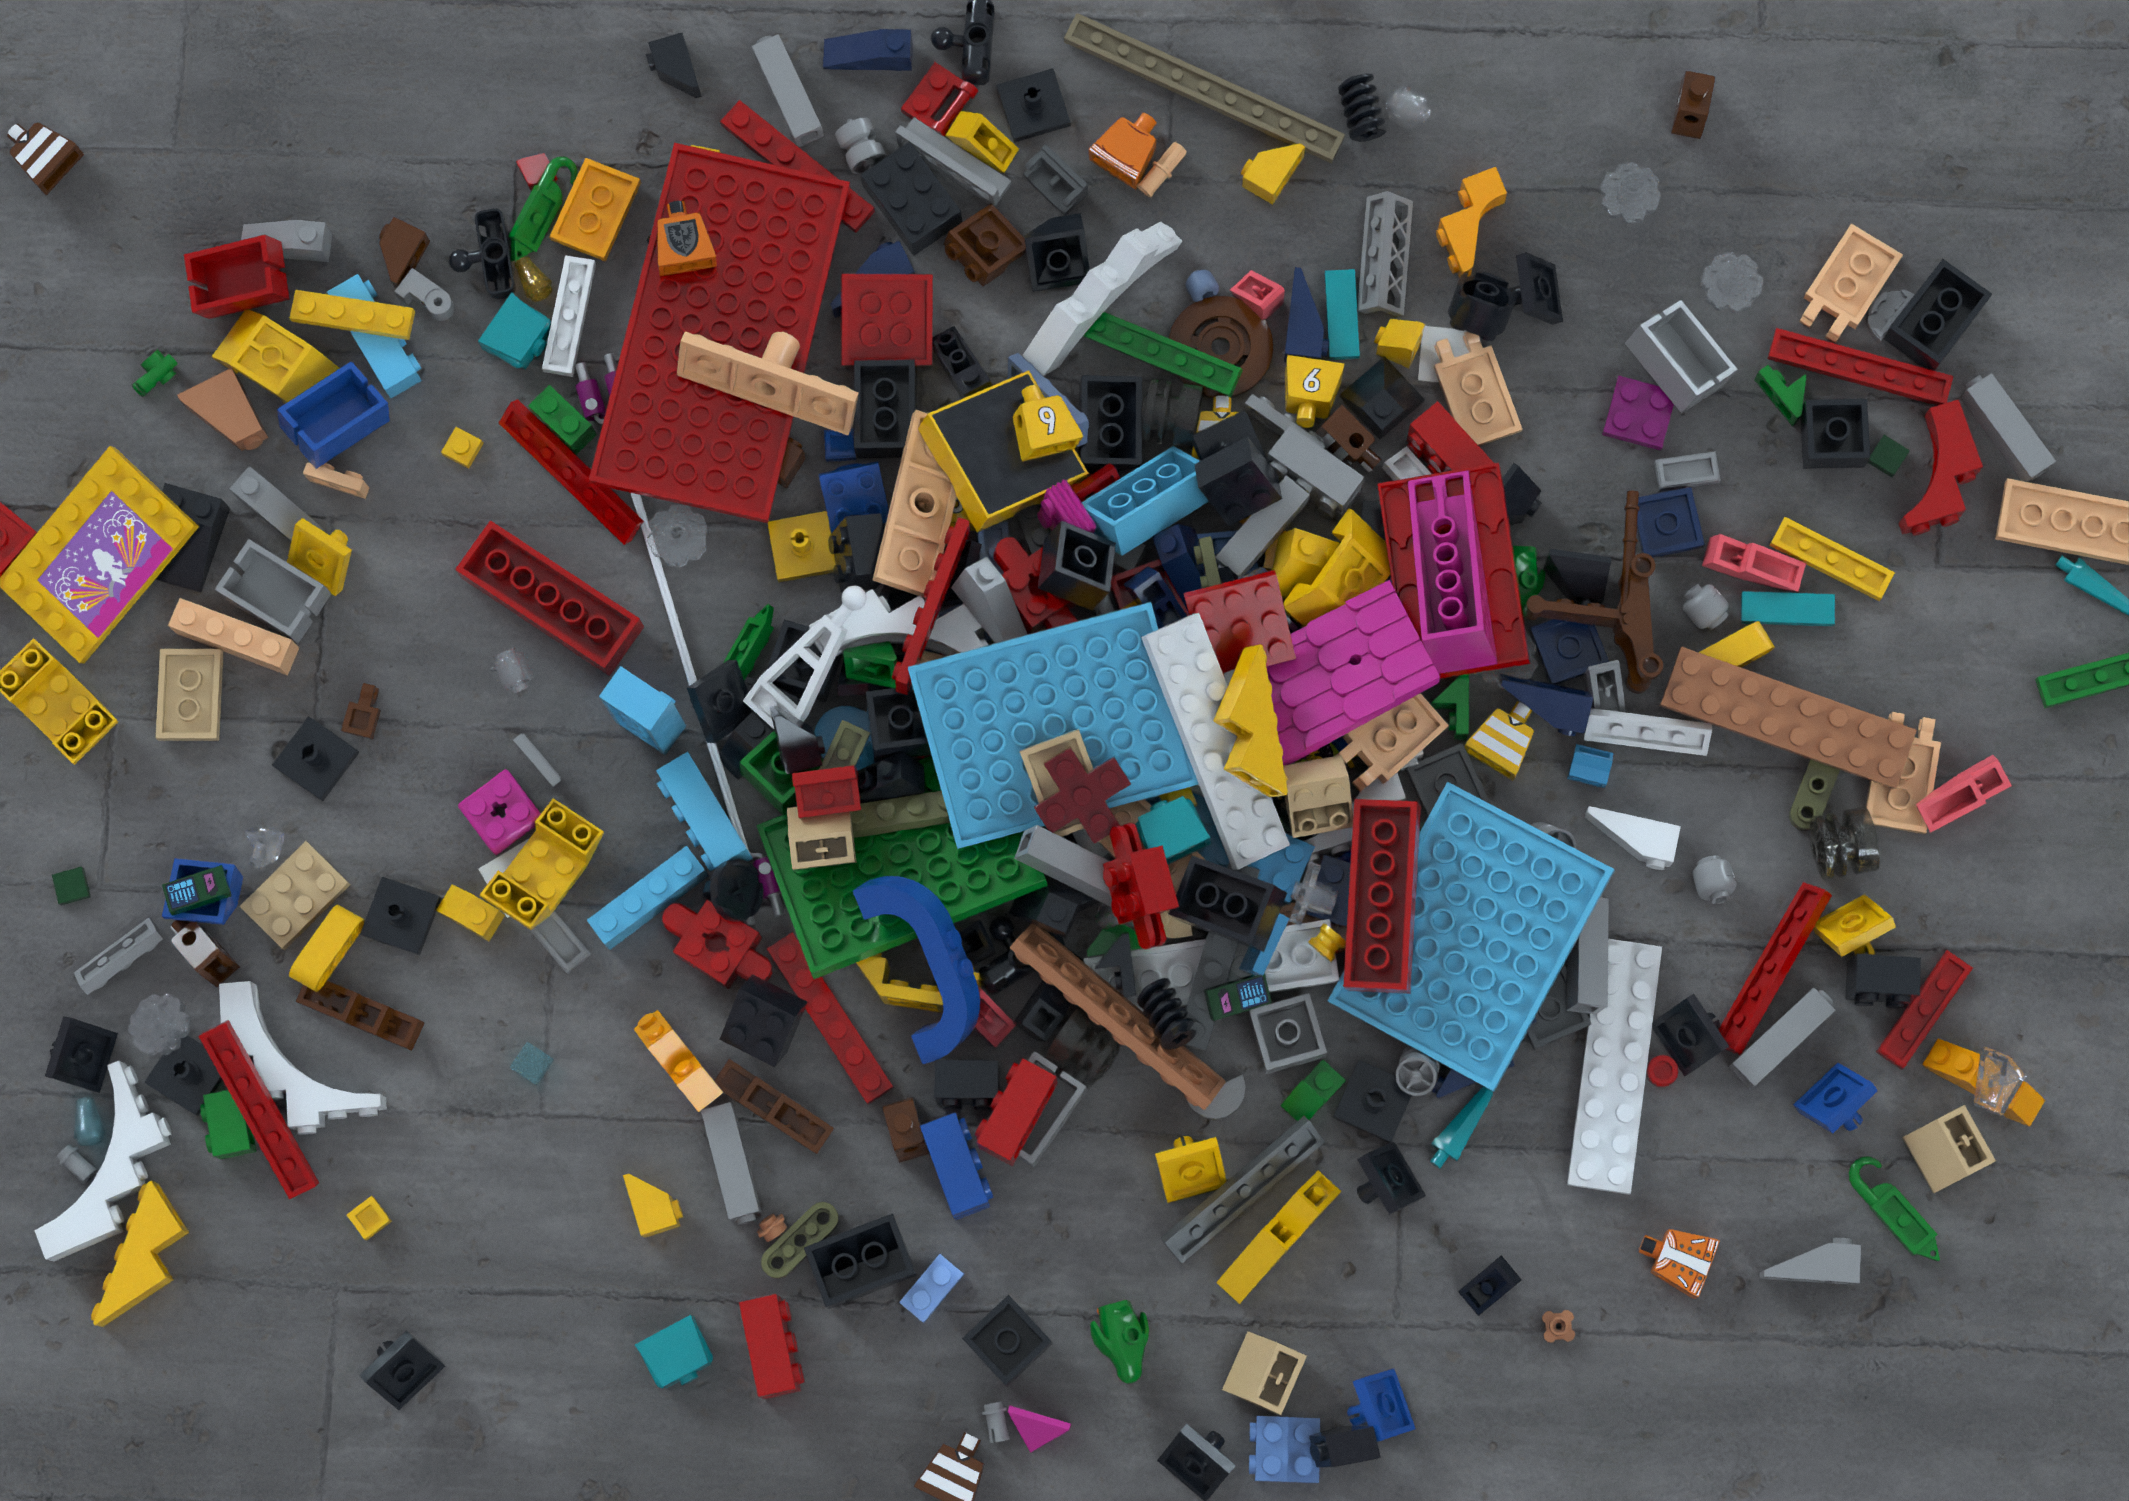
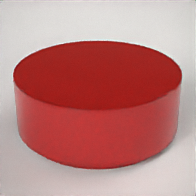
M1658 1055L1651 1059L1646 1070L1649 1082L1657 1087L1671 1085L1677 1079L1679 1073L1677 1063L1667 1055Z

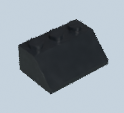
M1081 375L1079 411L1086 415L1089 421L1087 443L1079 446V457L1088 473H1095L1109 463L1116 468L1117 472L1140 467L1142 465V376Z
M893 1213L804 1247L827 1309L837 1307L917 1276Z

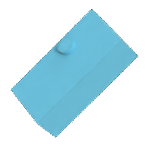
M1172 446L1081 502L1096 524L1094 534L1115 542V552L1123 556L1209 502L1198 488L1194 464L1198 463L1199 460Z
M622 666L619 667L599 695V698L617 724L664 755L668 753L686 727L685 722L674 705L676 701L662 691H657Z

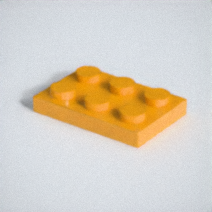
M585 158L549 236L551 241L606 262L641 185V180Z

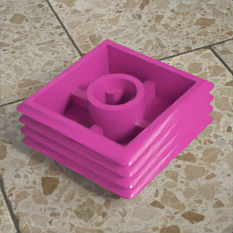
M1062 479L1061 483L1057 482L1056 486L1052 485L1051 489L1047 488L1044 499L1041 501L1040 511L1037 513L1038 519L1045 529L1050 528L1052 531L1061 521H1064L1094 534L1096 524L1067 480Z
M507 769L500 772L458 804V808L495 855L501 853L533 829L535 821L541 815ZM499 806L502 808L507 806L504 810L506 816L503 818L499 815L494 817L497 813L495 809Z

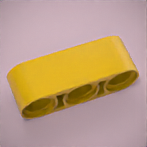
M1756 621L1698 653L1742 668L1766 655L1775 646L1760 621Z
M338 904L335 905L294 961L289 977L318 992L361 933L365 920Z

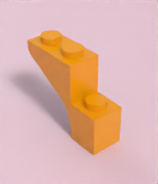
M1496 167L1462 179L1458 196L1463 208H1468L1440 218L1436 236L1440 246H1446L1450 256L1447 257L1451 272L1453 274L1457 273L1459 278L1464 273H1468L1467 277L1471 276L1478 226L1481 218L1489 210L1505 203L1507 192Z
M658 1009L654 1013L646 1014L639 1020L634 1031L698 1112L723 1093Z
M1939 1038L1922 1064L1929 1071L1983 1099L2006 1118L2029 1127L2045 1102V1099L2027 1082L2003 1074L1986 1056Z

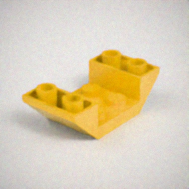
M249 309L243 312L212 355L214 360L228 369L232 368L236 374L240 372L279 397L284 404L340 369L301 338L265 315Z
M1347 509L1332 531V534L1341 543L1312 585L1297 582L1283 603L1285 612L1302 627L1307 626L1310 621L1345 605L1346 601L1384 583L1391 574L1386 541L1352 509Z
M34 638L0 670V692L21 710L74 765L119 722L73 674Z
M554 798L535 821L536 831L504 873L498 870L480 893V897L530 930L548 918L587 868L604 834V831Z
M882 953L856 962L859 970L884 1004L943 1013V1000L937 986L922 984L921 988L917 989L909 987L908 982L901 980H890V984H888L890 966L887 959L882 957ZM973 967V974L978 988H981L980 974L974 972L975 968Z

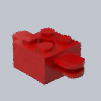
M1006 537L997 543L993 558L1004 572L1001 575L1007 582L1027 634L1036 633L1043 627L1051 629L1077 622V618L1070 610L1076 606L1075 603L1038 589L1043 547L1029 556L1017 539Z
M1127 823L1123 826H1114L1111 828L1109 835L1116 859L1103 864V879L1110 890L1112 912L1117 917L1119 925L1133 922L1141 948L1150 949L1153 946H1162L1166 942V934L1160 914L1179 907L1163 845L1143 850L1136 825Z
M706 900L698 914L679 903H674L665 909L662 922L669 932L681 939L673 953L682 961L728 990L737 976L746 981L752 974L765 981L771 978L772 965L769 959L755 951L762 940V936L742 921L733 922L725 920L717 913L712 902Z

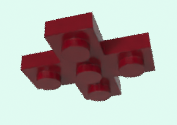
M1071 746L1044 762V766L1060 789L1034 806L1048 831L1053 833L1078 818L1095 844L1107 837L1112 827L1120 825L1105 800L1131 785V782L1114 756L1088 773Z

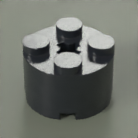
M1476 271L1475 276L1467 277L1468 273H1464L1458 280L1448 309V314L1451 318L1450 325L1456 330H1466L1478 335L1483 340L1493 341L1496 335L1505 331L1517 299V293L1515 290L1512 293L1507 288L1509 283L1494 274Z

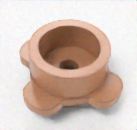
M773 1213L763 1219L758 1224L760 1226V1229L757 1231L759 1238L763 1236L769 1242L787 1229L786 1224L783 1222V1214L775 1216Z
M1564 1310L1562 1313L1547 1311L1543 1314L1542 1321L1545 1323L1546 1331L1543 1337L1547 1342L1553 1343L1555 1340L1560 1339L1570 1342L1574 1339L1575 1332L1572 1330L1571 1321L1574 1319L1572 1312L1569 1310ZM1557 1323L1561 1324V1329H1556Z

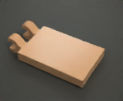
M1851 224L1806 292L1804 299L1811 303L1799 322L1810 328L1821 309L1837 318L1825 338L1836 343L1847 325L1856 329L1903 254Z
M1468 331L1464 332L1462 337L1469 353L1454 358L1447 338L1436 342L1434 348L1441 363L1435 364L1433 368L1450 414L1476 444L1481 446L1521 432L1522 426L1492 345L1483 348L1478 335Z
M1420 693L1345 734L1342 738L1348 745L1335 756L1342 755L1346 764L1357 754L1369 767L1352 782L1361 792L1376 778L1383 784L1386 783L1449 725Z
M1892 712L1889 714L1888 720L1903 725L1905 714ZM1923 717L1919 720L1918 738L1914 737L1896 789L1873 781L1869 782L1863 824L1920 834L1927 833V826L1916 804L1934 790L1941 742L1932 741L1935 719Z

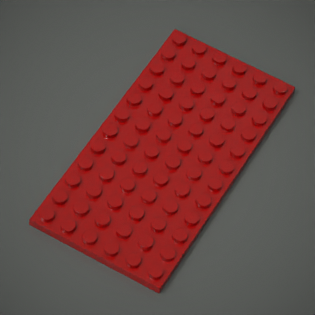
M674 142L589 476V484L763 523L769 522L794 416L678 376L677 367L680 342L684 332H688L694 335H702L708 340L722 345H730L736 350L762 358L772 334L775 332H785L795 337L800 344L791 369L805 373L850 182ZM673 201H684L687 214L700 213L715 251L716 267L660 276L658 267V220L669 218L667 204Z

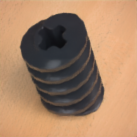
M1366 73L1352 76L1338 87V93L1343 96L1341 98V105L1345 107L1344 116L1348 118L1346 125L1351 129L1349 137L1353 141L1366 142L1379 138L1386 133L1385 130L1378 129V127L1385 123V120L1383 118H1375V116L1382 113V108L1372 107V105L1379 102V97L1369 95L1377 89L1375 85H1367V83L1374 79L1373 74Z
M1162 978L1147 985L1139 994L1137 1003L1143 1009L1144 1016L1149 1019L1148 1023L1154 1029L1156 1037L1160 1039L1161 1046L1164 1049L1172 1050L1191 1041L1197 1032L1196 1030H1189L1194 1024L1191 1018L1184 1019L1188 1011L1186 1008L1178 1009L1182 1005L1181 999L1174 998L1177 993L1174 988H1168L1171 983L1170 980Z

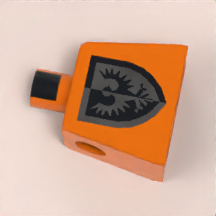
M673 201L667 204L669 218L658 220V267L660 276L716 267L715 251L700 213L687 214L684 201Z

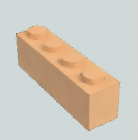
M179 598L168 624L178 635L215 649H221L223 652L285 675L289 674L299 647L292 639Z

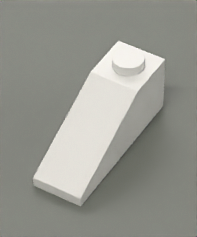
M1591 806L1587 808L1584 818L1636 859L1646 862L1647 867L1664 870L1665 867H1670L1674 862L1681 826Z

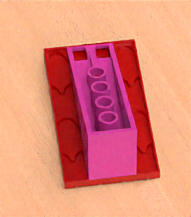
M1499 462L1378 483L1392 585L1431 658L1440 679L1530 664Z

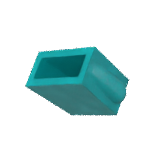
M511 292L478 340V343L483 351L497 356L514 368L526 370L533 358L540 356L547 345L546 339L549 336L551 321Z
M1184 796L1169 803L1167 800H1163L1150 807L1151 811L1139 816L1135 824L1145 849L1163 845L1168 865L1212 844L1211 837L1207 833L1194 804L1190 799H1185Z
M689 1315L635 1344L655 1384L659 1388H668L678 1382L682 1386L697 1379L699 1377L697 1372L711 1365L713 1361V1354L693 1315Z

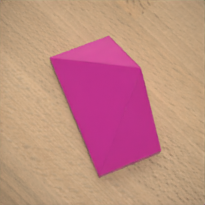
M1009 1406L1008 1413L1030 1453L1070 1431L1071 1423Z

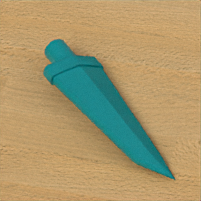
M2061 555L2055 566L2067 573L2064 578L2066 583L2079 588L2129 616V599L2081 558H2078L2073 563Z
M1483 1086L1437 1138L1435 1137L1431 1145L1438 1149V1151L1431 1159V1164L1440 1169L1448 1157L1458 1161L1490 1102L1493 1091Z

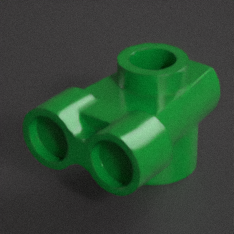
M157 349L140 364L147 374L145 373L132 384L133 389L141 397H144L156 386L158 381L162 385L167 383L176 374L173 368L178 363L170 354L164 356Z

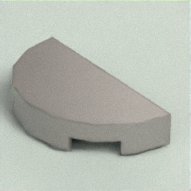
M1907 290L1882 293L1873 301L1867 313V326L1871 336L1879 344L1915 294Z
M521 733L513 740L553 787L561 781L559 774L524 734L522 735Z
M1243 1074L1225 1082L1205 1110L1199 1106L1192 1105L1188 1101H1186L1193 1112L1204 1118L1217 1120L1230 1116L1238 1110L1244 1100L1246 1085Z

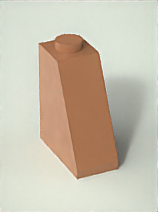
M232 368L177 395L189 411L241 451L255 449L263 443V440L269 438L238 375Z

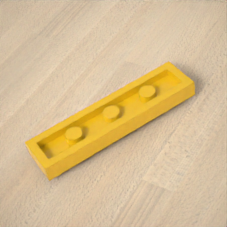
M295 290L289 318L292 322L409 340L415 310L410 307Z
M1784 517L1769 545L1877 601L1882 599L1895 572L1787 517Z

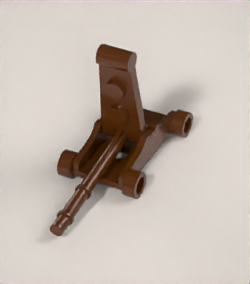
M1627 491L1626 506H1624L1626 511L1624 538L1622 539V543H1624L1622 575L1618 581L1621 597L1617 608H1605V605L1599 603H1588L1587 606L1578 605L1569 599H1557L1556 602L1544 601L1541 596L1533 595L1527 600L1522 611L1524 617L1529 620L1543 617L1613 628L1615 634L1614 643L1621 648L1629 673L1625 681L1626 687L1632 693L1640 694L1650 687L1652 679L1659 676L1663 670V661L1658 655L1654 654L1648 578L1653 574L1656 564L1649 554L1640 553L1635 556L1636 544L1638 543L1636 536L1638 511H1640L1638 506L1639 492Z

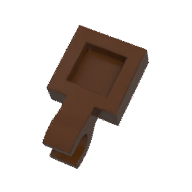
M363 683L359 702L349 701L341 729L342 732L373 740L381 712L380 709L373 707L378 697L379 688Z

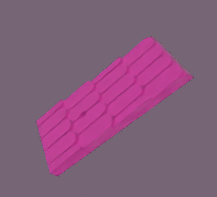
M1390 580L1346 601L1345 605L1310 621L1307 626L1291 633L1296 659L1266 666L1268 679L1272 685L1271 697L1273 708L1278 720L1279 742L1283 749V766L1296 762L1439 683L1440 676Z

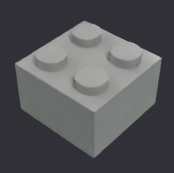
M1309 993L1249 1010L1248 1016L1265 1074L1326 1058V1047Z

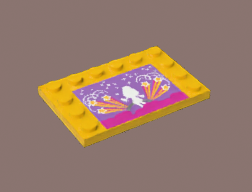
M109 446L0 577V588L79 663L85 664L199 526L118 449Z

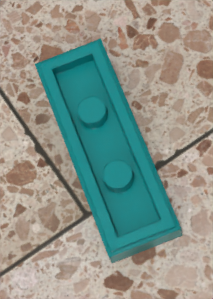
M1355 269L1327 270L1324 275L1329 360L1359 359Z
M1742 591L1741 624H1752L1760 621L1761 624L1834 626L1835 594Z

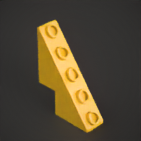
M1255 645L1243 649L1213 721L1237 736L1224 770L1268 797L1284 796L1288 792L1286 783L1288 778L1284 772L1283 749L1279 742L1277 731L1278 720L1271 697L1272 685L1268 679L1266 668L1267 656L1262 645Z
M1318 1170L1258 1233L1216 1283L1240 1304L1342 1191Z
M149 1181L147 1184L144 1183L138 1193L137 1200L140 1202L136 1213H132L126 1225L128 1234L125 1242L120 1243L115 1252L114 1260L117 1261L113 1272L106 1276L103 1283L105 1293L102 1301L95 1305L91 1314V1320L96 1326L104 1327L174 1280L158 1253L187 1235L189 1231L159 1183Z

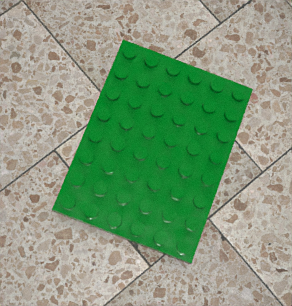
M932 755L918 760L917 762L924 765V793L941 791ZM787 813L756 825L813 979L918 938L911 925L898 916L883 914L864 920L853 890L866 881L883 876H899L914 880L928 888L939 898L947 909L953 923L1048 886L1042 872L1014 859L1024 831L957 849L950 823L854 838L857 863L793 870L788 837Z

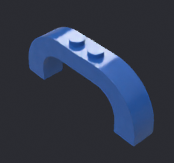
M883 876L866 881L853 890L864 920L883 914L895 915L908 922L917 934L942 996L943 1014L940 1021L924 1025L912 1034L911 1037L922 1064L941 1059L969 1037L974 1030L980 1012V993L973 974V965L967 958L962 946L961 935L955 929L953 921L943 903L922 884L899 876Z

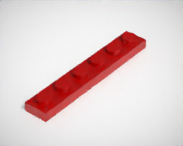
M740 100L720 121L723 128L768 164L838 179ZM849 188L841 222L857 233L874 214L875 208Z
M1776 328L1767 358L1775 362L1937 406L1947 403L1954 377Z
M518 399L510 402L499 424L624 545L631 542L644 520L610 488L589 484L591 469Z
M958 517L955 527L949 526L944 540V543L948 544L944 554L939 553L934 565V570L937 571L934 581L928 580L923 595L927 600L924 607H918L913 620V625H916L913 635H907L902 652L906 653L903 662L897 661L892 674V679L895 680L896 692L908 695L912 685L908 667L920 664L970 534L969 520Z
M1804 882L1800 886L1718 1029L1729 1045L1725 1050L1738 1055L1742 1054L1832 897L1827 890Z
M793 932L768 947L767 951L797 997L808 1002L805 1008L867 1105L893 1089V1085L823 978L813 979L801 945Z
M227 1020L201 1033L198 1036L289 1200L316 1187L319 1184L318 1179L230 1021Z

